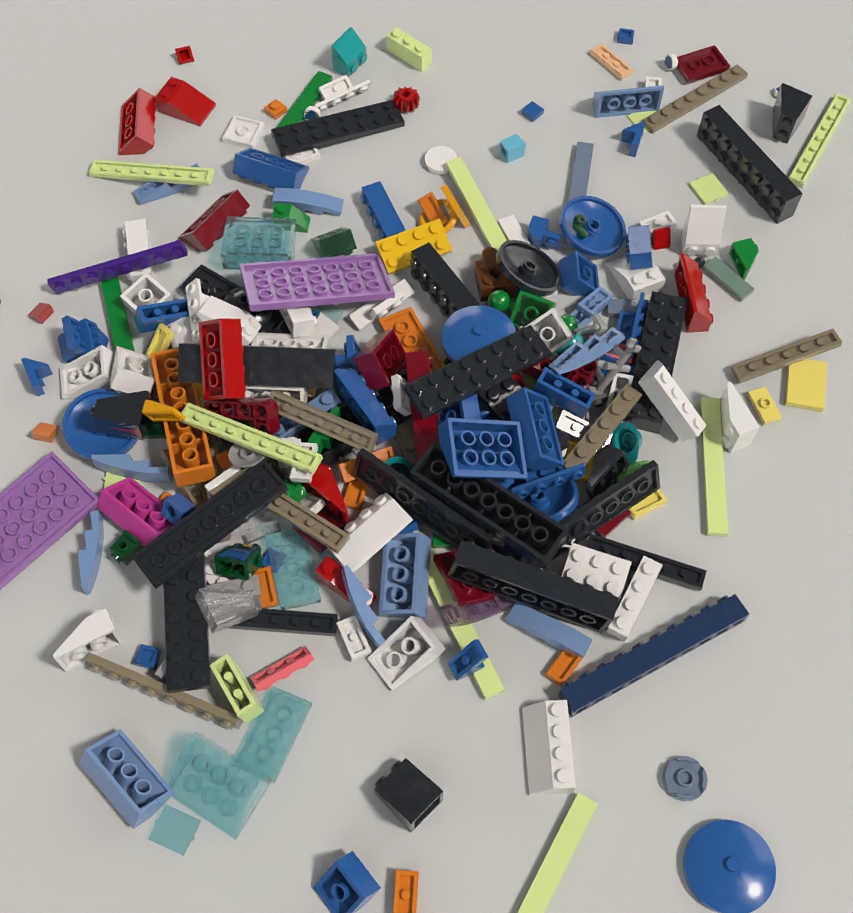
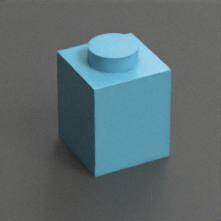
M515 134L500 141L499 153L507 163L512 162L525 155L526 143L518 134Z

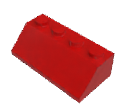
M138 88L121 106L119 155L145 154L155 144V96L141 88Z
M681 253L674 272V279L678 297L688 299L684 315L687 333L707 332L710 325L713 324V314L709 311L710 302L709 299H706V286L702 282V270H699L697 262L686 254Z
M219 318L199 322L203 400L245 398L246 386L244 382L245 367L243 365L241 319Z

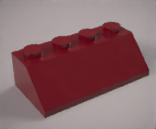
M238 189L223 194L178 238L197 251H208L214 246L213 242L216 239L219 240L225 235L224 231L227 228L230 229L236 224L235 220L238 217L241 218L247 213L246 210L250 207V204Z

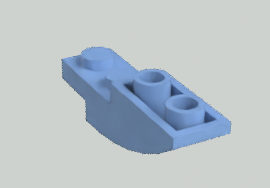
M329 388L307 403L328 413L335 406L340 407L343 405L332 388ZM282 416L279 418L280 430L273 436L280 439L288 438L307 426Z

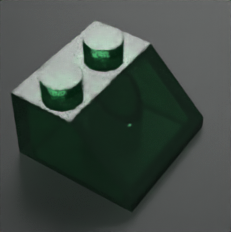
M340 227L311 238L320 258L336 257L341 254L347 256L353 253L352 250L357 249L351 228Z

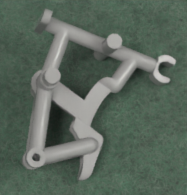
M592 314L593 325L581 329L575 328L573 336L583 330L581 336L586 342L594 334L601 337L607 332L608 328L600 315ZM629 338L626 342L627 348L625 351L616 345L607 352L612 355L616 354L619 357L616 363L599 360V358L594 360L597 365L595 376L599 381V385L597 387L590 386L588 388L589 391L596 395L609 394V391L606 389L607 385L618 371L627 373L630 371V366L624 365L632 353H638L641 350V346L634 345L637 339ZM600 369L609 370V372L604 376Z

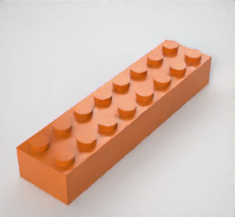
M179 348L150 353L159 402L174 407L180 413L187 403L201 407L196 383L178 382ZM163 421L177 487L215 479L216 475L207 433L180 421Z

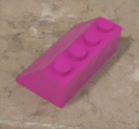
M131 477L101 490L97 508L122 529H126L136 537L143 546L148 545L174 526L161 515L163 502Z

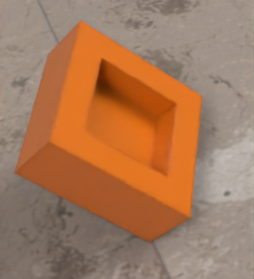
M275 99L265 106L264 110L268 115L277 120L287 112V106Z

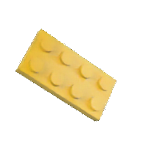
M440 219L375 242L388 275L411 267V251L428 242L440 256L448 254L453 250Z

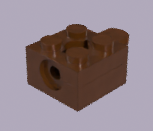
M493 247L485 248L482 251V260L475 261L474 276L480 302L488 301L489 295L495 290L505 291L510 298H514L516 293V286L505 277L498 267L496 261L497 250Z

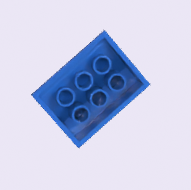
M447 418L438 426L440 447L453 477L528 478L520 422Z

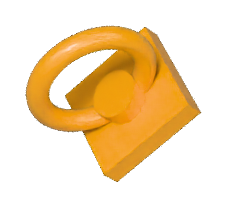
M446 184L441 186L440 188L447 199H437L440 206H445L451 216L448 224L443 227L445 232H449L455 226L458 218L465 228L471 225L448 186ZM423 209L419 216V225L426 224V215Z

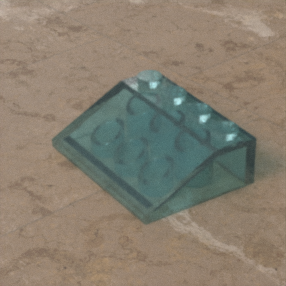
M227 216L220 252L223 269L240 270V264L294 260L296 219Z
M194 731L183 748L167 784L174 791L171 797L234 839H237L273 779L205 735Z

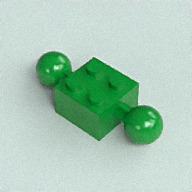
M495 290L488 297L489 307L501 312L506 310L512 312L510 320L514 327L518 329L526 327L551 308H555L557 304L520 290L516 302L510 300L508 293L503 290ZM562 315L561 318L573 334V330L578 328L577 320L571 315Z

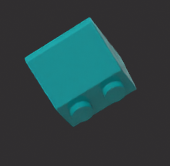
M351 27L331 45L333 70L349 77L367 60L366 46Z

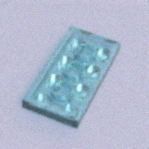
M294 530L265 535L281 610L320 603L321 596L308 543Z
M273 686L263 706L264 712L258 716L235 766L275 784L310 711L312 702Z

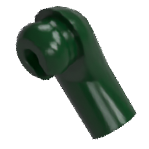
M577 214L573 218L572 228L582 239H585L589 235L583 228L585 216Z

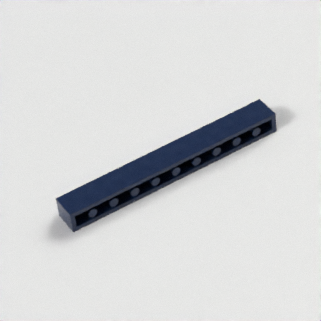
M736 594L730 597L725 595L717 601L716 605L711 606L709 604L700 610L701 613L697 615L690 614L684 618L683 623L670 625L663 634L658 632L649 638L650 641L644 644L642 642L637 643L631 648L632 651L619 653L612 662L608 663L605 661L596 667L597 670L591 673L586 671L578 677L579 680L573 683L572 681L564 683L560 687L558 697L560 700H567L568 713L572 718L745 622L750 615Z

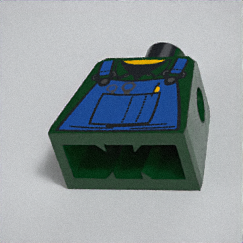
M235 543L215 554L216 574L249 580L262 566L260 545L257 543L252 545Z

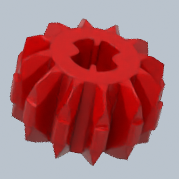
M404 86V88L399 87L397 91H394L393 103H395V107L401 113L404 111L407 113L409 111L414 112L418 108L420 96L417 89Z

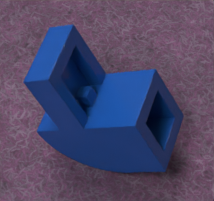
M533 215L528 230V241L530 244L539 249L544 246L549 249L559 250L562 234L548 231L549 219Z

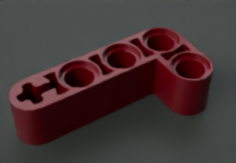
M550 358L545 359L521 372L538 380L545 367L550 369L549 365L554 360ZM592 361L576 370L563 373L561 376L588 390L594 380L597 365L595 361Z
M245 397L208 400L204 404V409L226 418L253 420L254 429L272 436L280 430L278 405L273 399Z

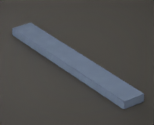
M577 143L568 202L576 197L586 196L594 147L592 143ZM563 236L561 248L576 250Z

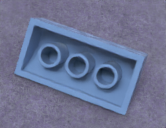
M664 85L594 92L592 105L596 118L630 115L637 112L658 111L664 92Z
M420 532L397 534L384 545L378 615L408 619L410 616L426 618L431 538Z
M121 729L89 746L83 752L80 766L133 829L150 819L174 794L173 789Z

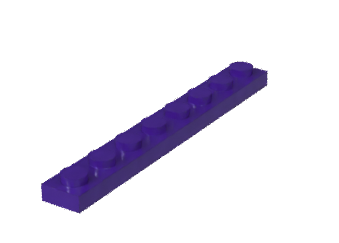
M177 240L48 278L47 283L56 294L64 293L65 291L188 256V251L182 241Z

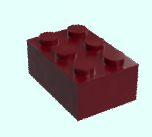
M393 328L375 334L354 358L355 365L360 370L369 389L375 391L390 386L392 383L391 376L399 374L406 365L405 350Z

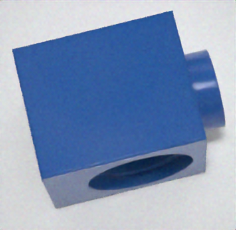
M177 493L173 496H168L163 501L161 515L175 525L193 512L196 506L183 495Z

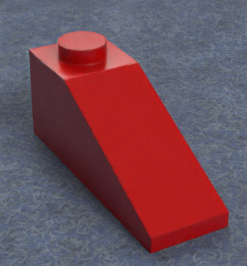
M326 556L315 570L316 580L350 603L341 573L343 566L329 556ZM362 584L369 592V594L373 597L368 602H366L370 607L371 604L377 598V596L373 592H371L364 584Z

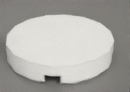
M446 146L432 147L425 154V166L434 174H447L449 171L446 167V162L456 159L457 155L455 151Z

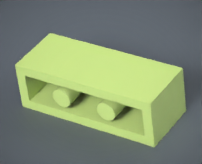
M397 27L386 35L387 51L421 72L432 64V49Z
M227 653L210 664V668L240 719L248 723L264 712L262 705L236 660Z

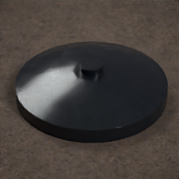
M509 240L504 242L496 253L498 267L505 277L518 288L533 295L549 296L554 294L561 285L562 277L557 265L539 248L523 241Z

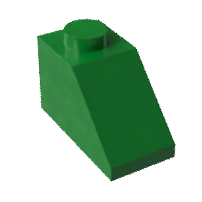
M275 203L272 213L274 230L308 233L311 220L308 215L292 204Z
M752 238L732 242L728 253L740 277L744 280L759 252L758 246Z

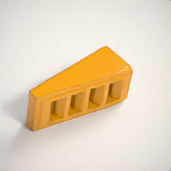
M145 400L142 413L152 421L185 420V416L174 407Z

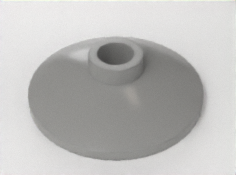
M234 444L229 450L228 458L234 466L247 468L258 464L265 458V455Z

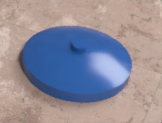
M593 196L576 197L566 204L560 215V229L563 236L573 248L585 255L599 258L610 256L616 253L625 241L626 225L622 216L611 204ZM577 214L585 216L583 228L589 233L585 239H582L572 228L573 218Z
M469 306L456 311L445 322L441 335L442 347L449 360L454 362L516 332L512 321L501 311L488 306Z
M94 389L81 394L68 406L63 418V434L68 445L77 455L92 461L91 455L126 454L134 447L138 439L98 432L92 417H90L91 408L93 405L95 406L97 399L122 395L123 393H118L113 389Z
M514 479V483L508 487V490L510 491L511 488L525 484L524 479ZM572 479L566 481L561 486L549 487L541 493L529 494L523 500L559 522L570 515L576 508L579 501L577 485Z
M733 820L713 821L698 829L686 845L683 856L685 879L694 896L708 909L716 913H751L760 908L770 897L776 881L775 860L766 841L751 827Z

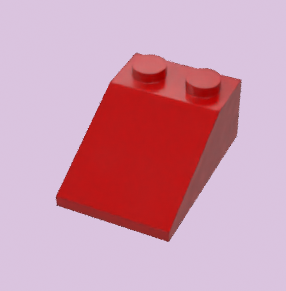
M172 76L155 97L158 112L201 127L216 106L214 101L186 81Z
M320 463L312 476L311 483L303 482V485L308 493L323 499L326 503L324 507L346 526L349 523L348 511L334 478L333 471L328 465Z

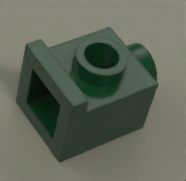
M125 529L123 535L109 548L112 552L110 556L117 563L123 562L127 566L133 560L131 556L140 551L143 546L136 537Z

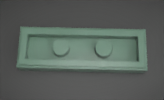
M716 256L703 266L705 272L740 301L753 293L754 288Z

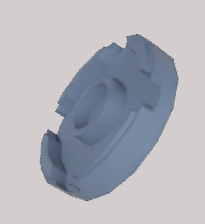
M680 756L671 760L664 768L662 776L667 792L675 799L683 802L699 798L705 791L708 782L705 769L697 760L688 756Z

